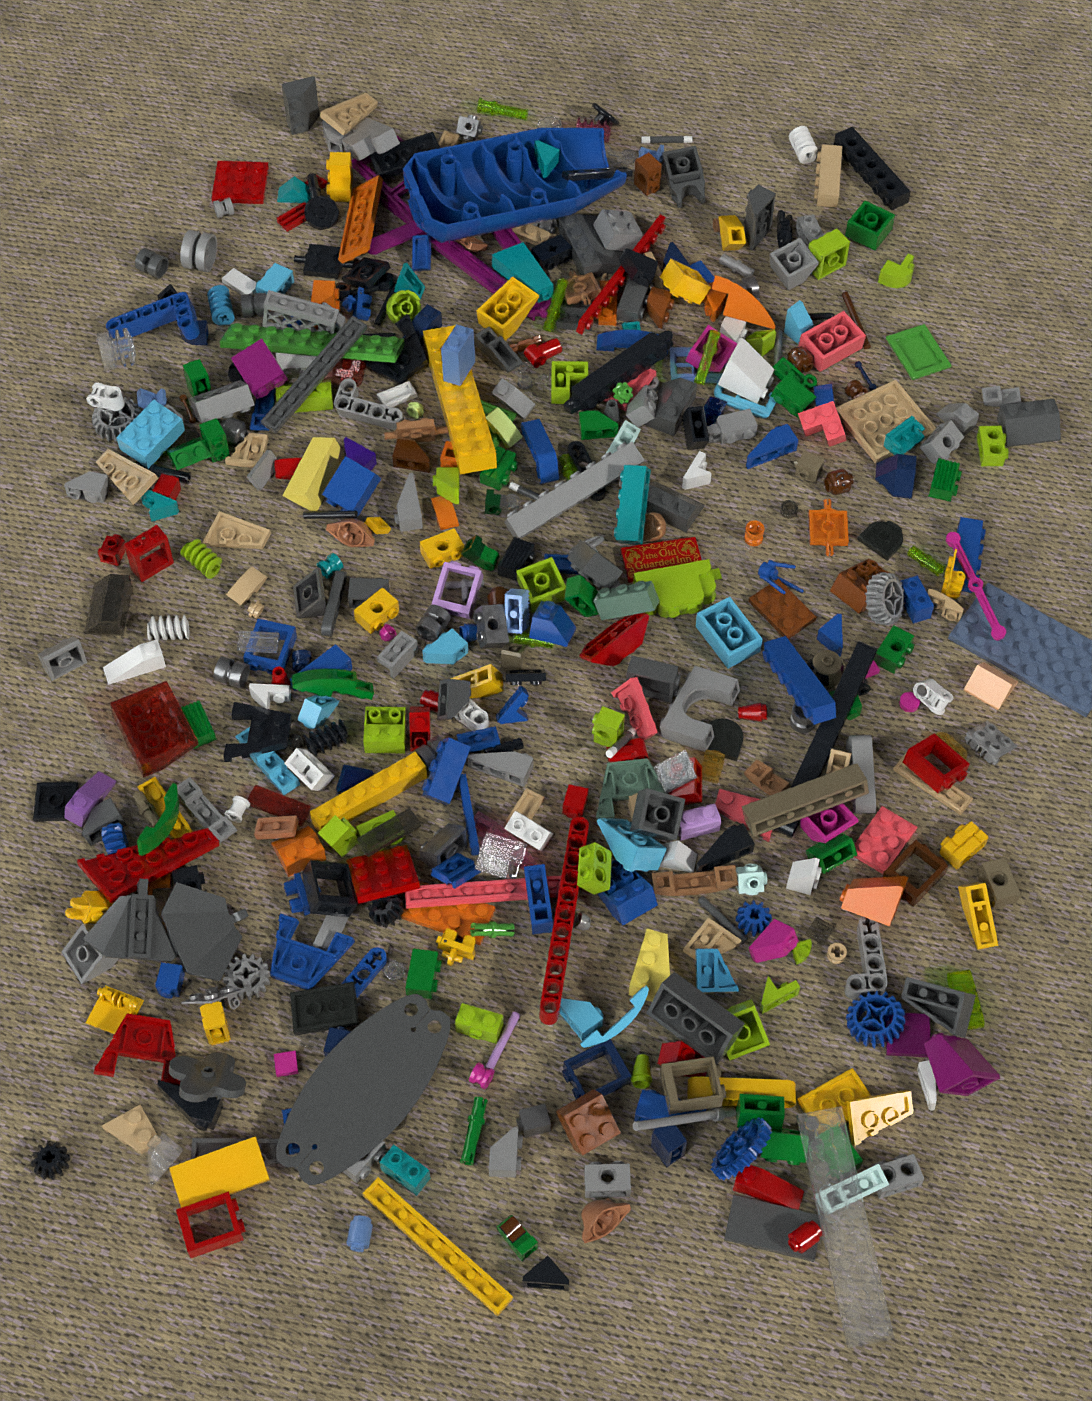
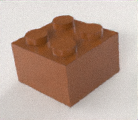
M594 1089L555 1111L573 1149L582 1156L621 1133L603 1095Z

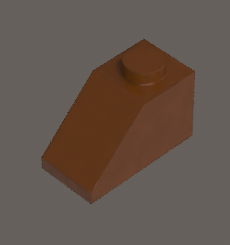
M397 439L392 456L393 467L430 473V459L415 441Z

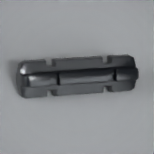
M517 738L513 742L508 741L496 745L494 748L484 749V753L513 752L514 750L523 749L524 744L521 738Z

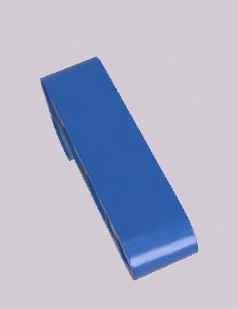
M540 419L521 422L523 437L536 463L537 477L541 480L539 483L544 484L559 480L556 452Z

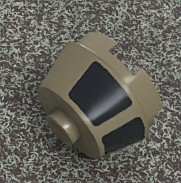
M830 650L818 652L807 663L824 687H828V689L838 685L845 670L839 655Z

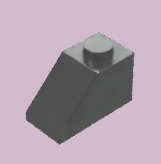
M457 679L439 680L437 720L452 719L469 702L471 696L470 681Z
M111 797L100 802L90 812L82 831L83 837L90 846L102 840L101 830L103 827L112 823H120L123 827L127 825Z

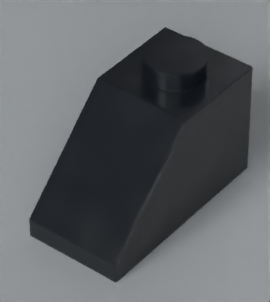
M625 248L619 259L631 281L649 287L655 277L659 261L628 248Z

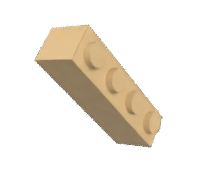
M822 144L821 151L817 152L816 162H820V164L817 163L816 174H819L815 178V186L818 187L814 191V199H817L816 206L837 208L842 146Z

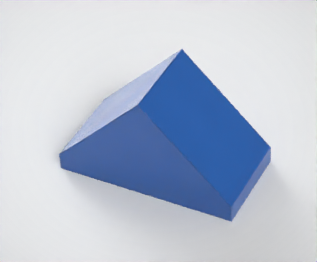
M842 614L835 615L818 630L817 640L828 650L837 653L839 657H841L843 649Z

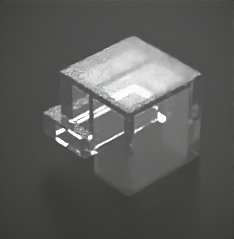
M486 832L475 869L504 879H516L527 844Z

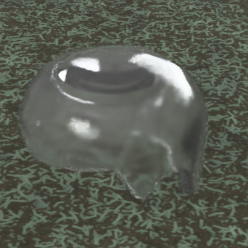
M553 116L545 117L542 120H538L536 128H562V122Z

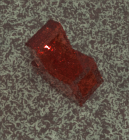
M343 358L342 369L336 368L335 376L341 378L340 383L344 379L351 378L359 387L364 378L366 360Z

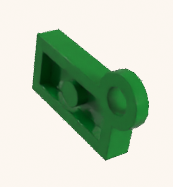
M784 357L773 366V374L781 381L787 374H790L804 387L811 389L817 384V378L814 375H804ZM807 379L812 380L813 383H808Z

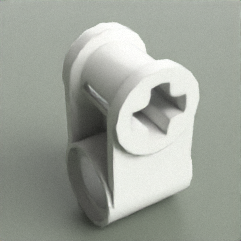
M94 383L91 394L86 398V401L93 407L113 411L121 410L125 405L119 387L102 383Z
M926 679L916 683L913 687L914 696L937 715H943L945 707L953 700V695L934 679Z
M471 699L454 716L456 720L464 724L471 731L489 728L487 712L476 705Z

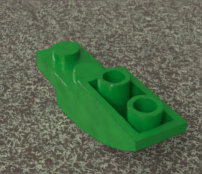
M314 669L292 675V688L300 692L307 691L321 697H331L333 691H336L340 694H350L360 699L366 698L372 700L374 695L373 683L358 680L355 671Z

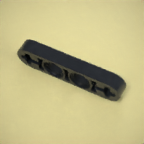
M573 441L568 445V455L576 472L582 473L586 468L579 466L578 463L586 462L589 465L592 463V460L585 446L580 441ZM574 448H576L577 450H579V456H578V457H577V452H576L575 450H573ZM605 487L598 491L600 494L595 493L591 495L590 499L593 501L603 500L606 495Z

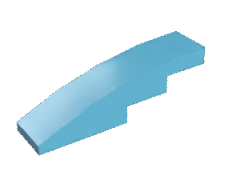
M250 727L235 736L239 743H247ZM260 751L250 754L251 759L283 796L300 785L299 779L284 764L285 762L275 751L264 754Z

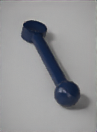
M856 361L855 367L859 368L860 372L869 384V390H875L876 385L872 384V382L870 381L869 377L862 368V363L860 361Z

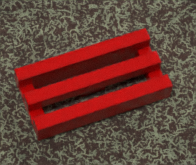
M303 202L277 217V223L287 232L304 223L306 220L303 214L306 203Z

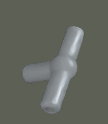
M484 579L482 580L481 587L484 586ZM474 580L446 581L445 587L446 589L461 588L462 601L467 602L469 587H472Z

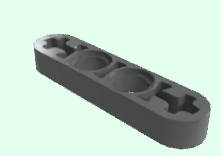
M337 570L335 572L322 622V636H333L347 581V572Z

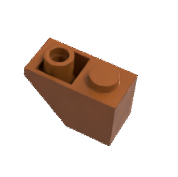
M652 287L647 299L646 311L657 327L662 329L664 323H668L670 316L668 311L673 309L675 300L672 299L670 291Z

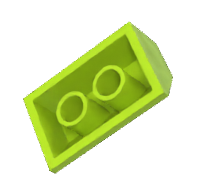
M331 379L322 380L295 413L334 409ZM294 382L284 383L282 386L276 387L277 402Z

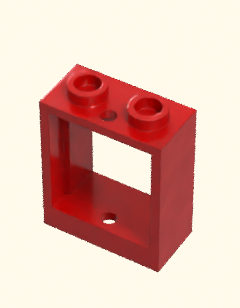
M158 525L124 544L131 570L141 582L174 563L168 537ZM160 545V549L140 560V556Z
M935 733L910 747L902 762L937 793L944 789L949 790L957 781H963L968 774L966 771L970 765ZM931 753L934 754L951 771L946 774L941 773L925 757Z
M229 1191L176 1209L190 1258L244 1240L242 1233L246 1232L242 1218L237 1219L236 1212L240 1211L236 1197L231 1199ZM227 1204L234 1230L196 1243L188 1216Z

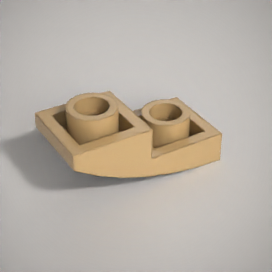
M250 567L226 595L244 607L252 594L259 591L268 577L254 567Z
M929 588L928 595L934 605L933 609L943 610L941 617L949 621L959 622L964 609L950 597Z

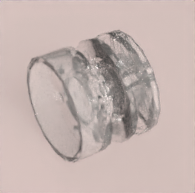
M123 328L124 337H120L119 331L116 329L114 339L111 338L108 331L96 333L105 371L117 369V360H121L122 365L127 367L126 358L130 359L131 366L136 365L134 342L127 328Z

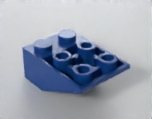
M617 860L611 862L610 890L598 893L597 895L612 916L623 926L658 906L653 887L636 871L630 872L625 870L623 865Z

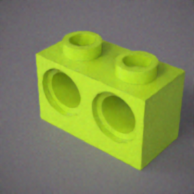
M979 426L976 438L981 467L1003 466L1005 459H1008L1009 452L1008 448H1005L1006 434L1003 433L1002 426Z
M596 842L579 848L577 886L593 895L610 890L612 856L610 850Z

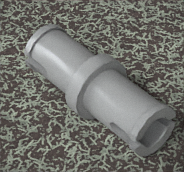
M725 253L719 260V264L728 267L733 273L737 272L744 277L753 276L755 269L746 266L741 260H735Z

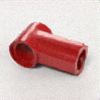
M553 338L538 346L536 344L529 345L524 350V356L534 368H538L544 365L547 359L561 353L562 347L560 341L557 338Z
M642 738L630 740L612 758L607 757L608 763L646 758L649 760L645 741Z

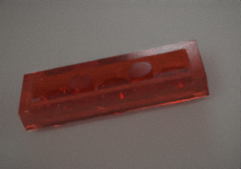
M256 784L247 799L251 807L274 816H297L299 819L298 825L303 826L311 811L310 805Z

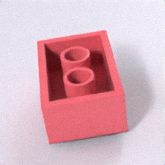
M842 311L802 333L798 347L803 346L814 356L813 365L821 372L862 349L866 335L845 311Z

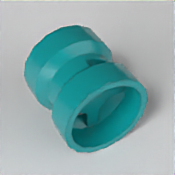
M335 553L329 554L326 560H321L316 564L317 567L321 568V573L326 579L332 577L333 572L336 570L340 571L344 568L342 561Z

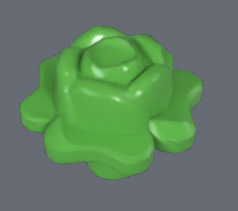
M619 382L613 389L615 393L613 397L620 404H628L629 400L633 397L631 393L633 389L626 382Z

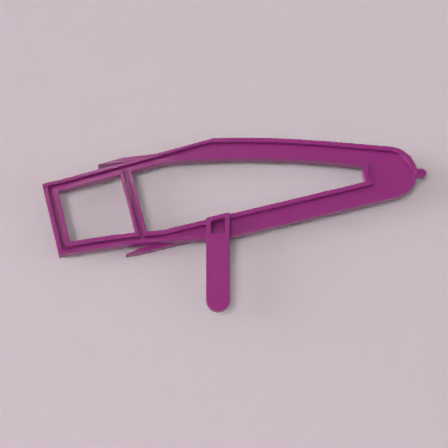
M397 136L399 142L404 141L401 138H399V136ZM369 156L360 161L356 159L351 160L352 168L367 181L377 176L367 166L371 162ZM383 181L381 194L387 201L380 198L379 203L406 224L372 238L370 250L367 252L371 255L379 254L382 251L411 240L413 236L427 235L416 225L409 206L400 199L401 196L408 192V189H405L404 181L393 189ZM512 228L492 232L503 250L521 243ZM431 237V247L492 294L497 292L507 282L457 242L440 243ZM553 297L539 303L536 302L527 317L532 321H535V317L538 316L546 318L548 311L552 308Z

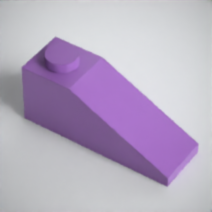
M98 771L76 791L66 804L64 818L83 828L92 808L104 800L115 785L116 780Z

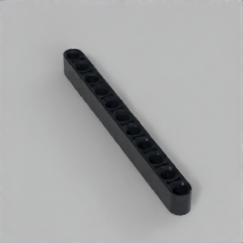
M858 641L832 697L836 706V718L820 723L791 788L821 776L829 759L831 749L835 746L875 658L877 648ZM800 820L773 830L792 838Z

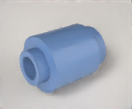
M354 1216L353 1221L350 1222L346 1242L350 1246V1250L363 1252L364 1249L369 1248L373 1228L372 1220L369 1217Z

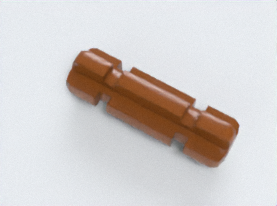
M540 335L532 337L533 339L527 338L517 342L516 345L513 343L509 346L517 354L518 351L523 352L531 344H536L537 346L542 344V338Z

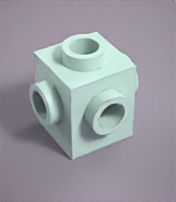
M749 863L744 867H735L738 881L736 888L739 894L757 895L759 892H764V885H767V873L763 872L760 865Z

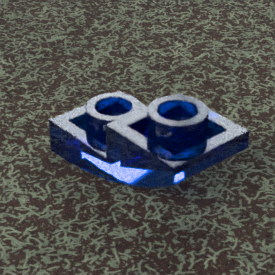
M712 396L709 397L704 406L707 426L716 424L718 416L724 413L727 401Z

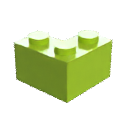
M552 361L551 404H564L570 399L572 386L588 376V362Z

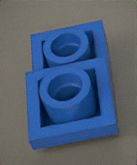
M832 384L814 386V394L817 396L815 399L816 407L834 401Z

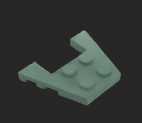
M648 758L607 763L596 813V822L598 818L615 819L612 801L629 800V796L646 788L666 793Z

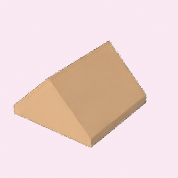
M982 662L975 668L964 691L999 710L1018 681L991 665Z

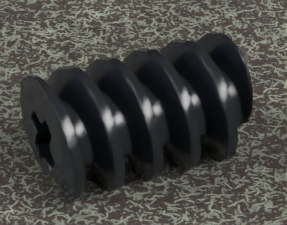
M341 719L338 720V725L332 722L331 728L328 725H324V732L320 728L316 729V735L310 731L309 738L303 734L308 750L315 757L318 756L317 750L324 754L326 746L331 751L333 743L340 747V740L347 744L348 733Z

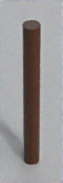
M843 292L842 298L851 319L866 335L849 293ZM867 336L863 344L864 349L871 348Z

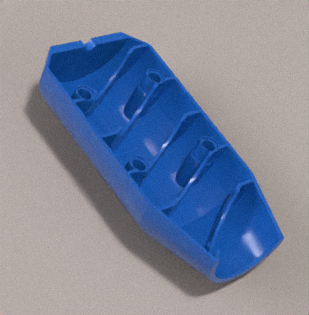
M537 128L415 153L403 168L404 185L410 194L408 204L413 219L421 230L440 243L571 216L622 187L626 182L627 174L626 172L623 173L616 170L613 177L605 179L567 181L562 178V171L609 168L605 152L603 128ZM536 140L560 149L559 162L547 178H543L534 156V142Z

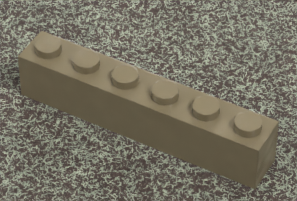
M856 763L742 806L744 820L753 837L869 794L868 782Z

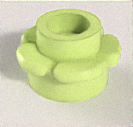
M410 402L407 408L409 416L418 419L420 416L422 417L424 414L423 406L419 402Z

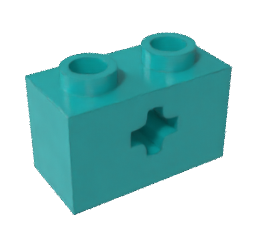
M394 1144L380 1161L381 1171L416 1196L431 1179L429 1169Z

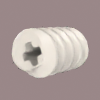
M806 126L795 128L789 134V141L800 163H811L816 159L818 151L815 142Z
M167 615L166 621L163 620L162 616H159L158 621L152 616L150 622L147 623L149 641L152 640L153 636L158 641L161 636L163 640H167L169 636L171 640H175L176 636L183 640L184 635L189 640V622L185 615H183L182 621H179L177 615H175L174 621H171L170 615Z

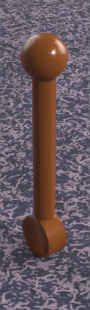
M183 394L179 397L180 401L184 403L189 415V422L194 424L196 418L193 417L187 404V396Z

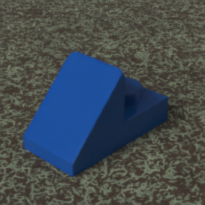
M521 685L496 714L498 723L506 724L528 721L527 714L519 709V707L525 706L528 701L527 689Z

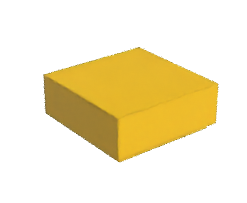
M367 517L364 522L375 534H388L391 530V527L381 517Z

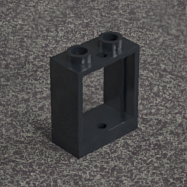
M310 860L302 872L310 914L350 917L357 906V900L349 865ZM317 879L336 881L340 896L320 894Z

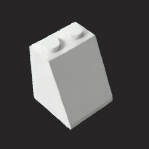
M740 338L718 385L754 403H758L760 397L764 399L768 391L766 386L770 388L774 377H772L774 368L745 339Z

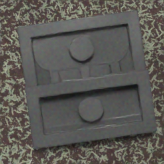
M560 297L556 328L576 330L579 319L590 305L588 303L584 305L583 301L568 305L565 298Z

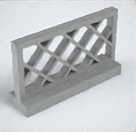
M268 290L263 306L262 327L274 326L276 329L290 328L286 325L290 323L295 331L308 328L311 332L327 331L331 332L330 334H334L339 309ZM282 315L286 320L282 321L278 316ZM273 319L276 323L269 322L268 320ZM300 320L303 325L299 326L295 321ZM318 325L321 329L316 330L313 326Z

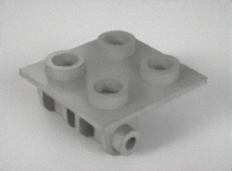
M988 720L966 732V744L975 750L976 753L982 749L979 755L982 757L985 754L983 758L990 765H997L1000 757L1017 748V745L1009 737L1005 736Z
M232 986L224 987L218 990V987H211L205 989L206 993L204 994L195 993L189 995L190 999L182 1001L181 1004H205L219 1001L222 1002L224 1010H233L240 1005L237 993L243 990L233 989Z

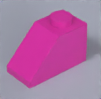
M773 919L748 949L752 960L755 963L787 956L799 941L794 928Z

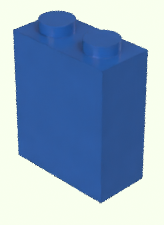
M345 456L322 495L327 498L326 502L331 506L336 507L338 505L342 507L340 511L356 510L359 516L381 478Z

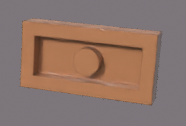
M297 816L258 818L254 836L257 840L295 837L299 819Z

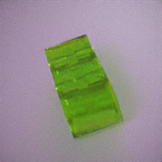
M970 969L948 972L947 983L949 988L976 995L967 1031L984 1028V1015Z

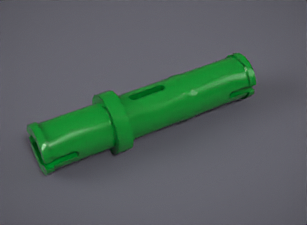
M474 1097L472 1112L467 1119L469 1125L460 1163H464V1165H474L482 1125H485L484 1114L488 1100L483 1097Z

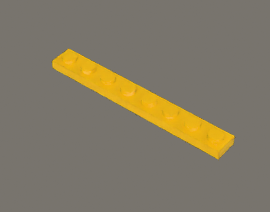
M379 1177L362 1193L364 1198L495 1315L499 1316L513 1300V1296Z

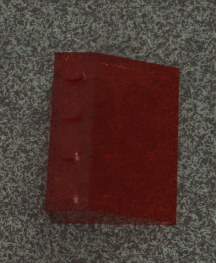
M167 681L110 702L112 715L143 778L165 769L199 745Z

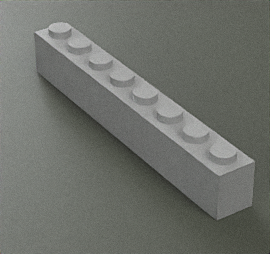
M633 441L629 444L624 442L616 448L618 451L613 454L611 452L606 453L601 457L602 460L595 463L594 461L590 463L582 473L579 471L575 472L570 476L569 481L557 483L554 486L555 489L551 492L548 490L544 491L535 502L532 500L526 502L522 510L518 512L513 510L507 514L508 518L504 523L512 536L522 539L620 478L624 465L640 466L645 460Z

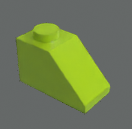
M458 467L437 468L436 475H433V486L437 487V494L454 504H459L460 479Z

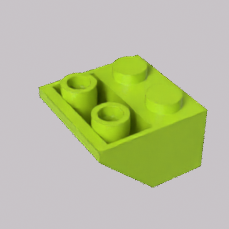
M365 707L363 738L365 753L405 754L406 707Z

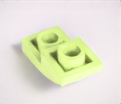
M498 407L485 416L489 428L493 433L499 435L506 448L512 447L523 437L513 422Z

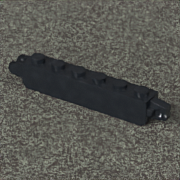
M667 330L659 335L655 333L647 334L572 386V397L564 403V409L571 415L580 410L587 411L593 409L598 403L609 398L614 393L613 389L617 383H628L636 379L645 370L650 369L658 361L663 360L667 356V350L674 345L672 331Z

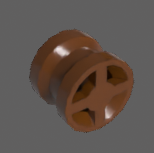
M852 380L845 387V393L853 400L868 393V389L859 380Z

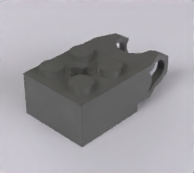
M696 146L662 152L666 180L671 198L675 201L677 207L682 208V200L688 195L697 197L701 204L705 203V179Z

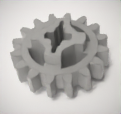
M243 954L241 960L235 957V963L229 962V969H226L224 972L226 976L223 978L224 984H226L225 987L232 986L233 989L243 990L237 993L241 1001L244 996H247L249 1001H251L252 995L259 998V991L266 992L264 985H270L268 978L271 976L267 963L263 964L261 957L255 960L254 954L250 958Z

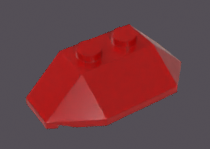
M646 613L633 614L614 622L584 646L579 654L580 658L592 663L612 667L620 664L625 657L635 652L642 645L649 615Z

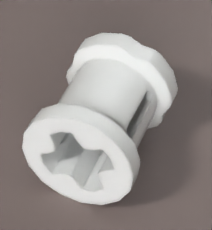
M234 796L232 799L233 803L230 809L226 810L225 816L231 821L241 823L242 815L249 808L250 803L241 796Z

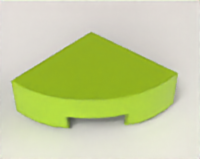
M811 939L799 941L796 947L791 950L796 965L807 959L806 957L811 952Z

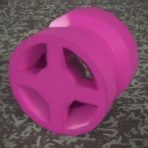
M478 1062L472 1070L469 1082L477 1083L480 1085V1088L485 1090L493 1079L495 1070L492 1068L487 1069L482 1063Z

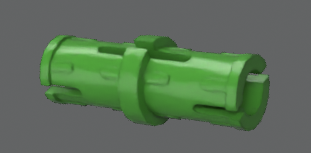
M490 921L489 923H472L470 928L479 929L470 930L471 936H489V938H496V936L513 937L515 933L511 931L515 930L513 923Z

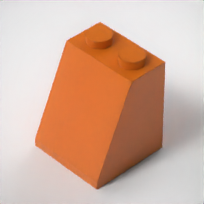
M893 876L853 879L851 884H846L845 889L842 891L839 900L843 902L841 909L890 926L908 877Z

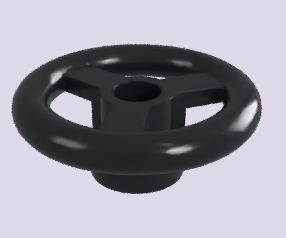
M597 103L592 104V107L599 112L594 120L605 127L609 121L616 126L620 124L615 117Z

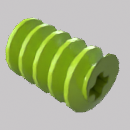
M200 539L186 543L181 549V556L185 557L207 579H212L219 573L222 558L217 557V554L212 552L210 548H207L206 544H201Z

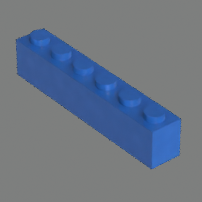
M783 636L764 642V651L762 652L764 661L770 664L772 672L778 675L780 683L786 686L788 694L794 697L796 705L802 708L804 716L809 718L813 725L836 718L835 701L788 638Z

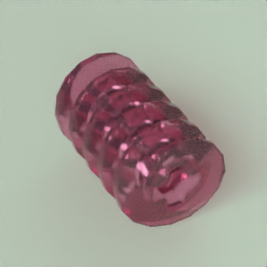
M578 117L576 128H603L605 143L609 142L612 123L608 126L605 120L603 125H601L600 120H598L594 124L593 119H591L588 124L587 118L581 123L580 117Z

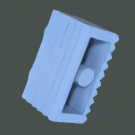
M510 589L505 594V618L508 633L521 634L530 626L528 624V616L530 615L528 613L530 611L528 609V601L530 600L528 598L530 596L528 594L529 590Z

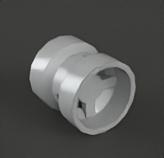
M225 198L221 202L218 200L213 201L217 218H222L224 215H234L230 198Z

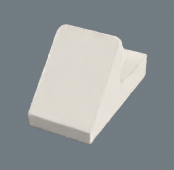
M698 452L683 477V489L686 490L711 483V472L705 470L707 467V462H705L706 453Z
M249 684L251 697L261 708L269 709L270 701L276 703L291 701L289 685Z

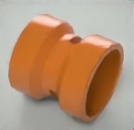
M753 520L746 525L744 540L750 546H758L763 541L765 527L760 521Z

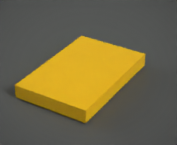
M851 1068L797 1098V1102L820 1135L835 1124L841 1127L849 1122L847 1100L869 1097L871 1094L855 1070Z

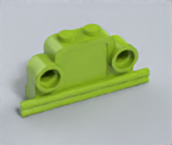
M707 559L634 573L633 584L638 581H652L660 601L655 611L644 613L654 615L658 612L663 618H675L679 615L695 614L702 610L703 604L707 605L714 602L716 598L715 580L722 579L719 568L711 569L710 560Z

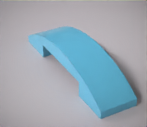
M645 985L630 998V1002L634 1007L604 1034L596 1028L581 1041L580 1045L583 1048L598 1045L624 1030L641 1010L648 995V986Z

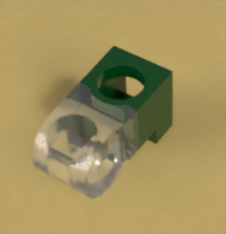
M487 489L485 514L507 515L513 510L520 511L519 496L516 494H509L507 496L494 494V490Z

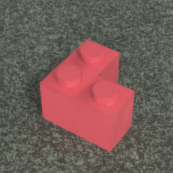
M834 401L798 413L805 436L823 431L829 447L847 441Z

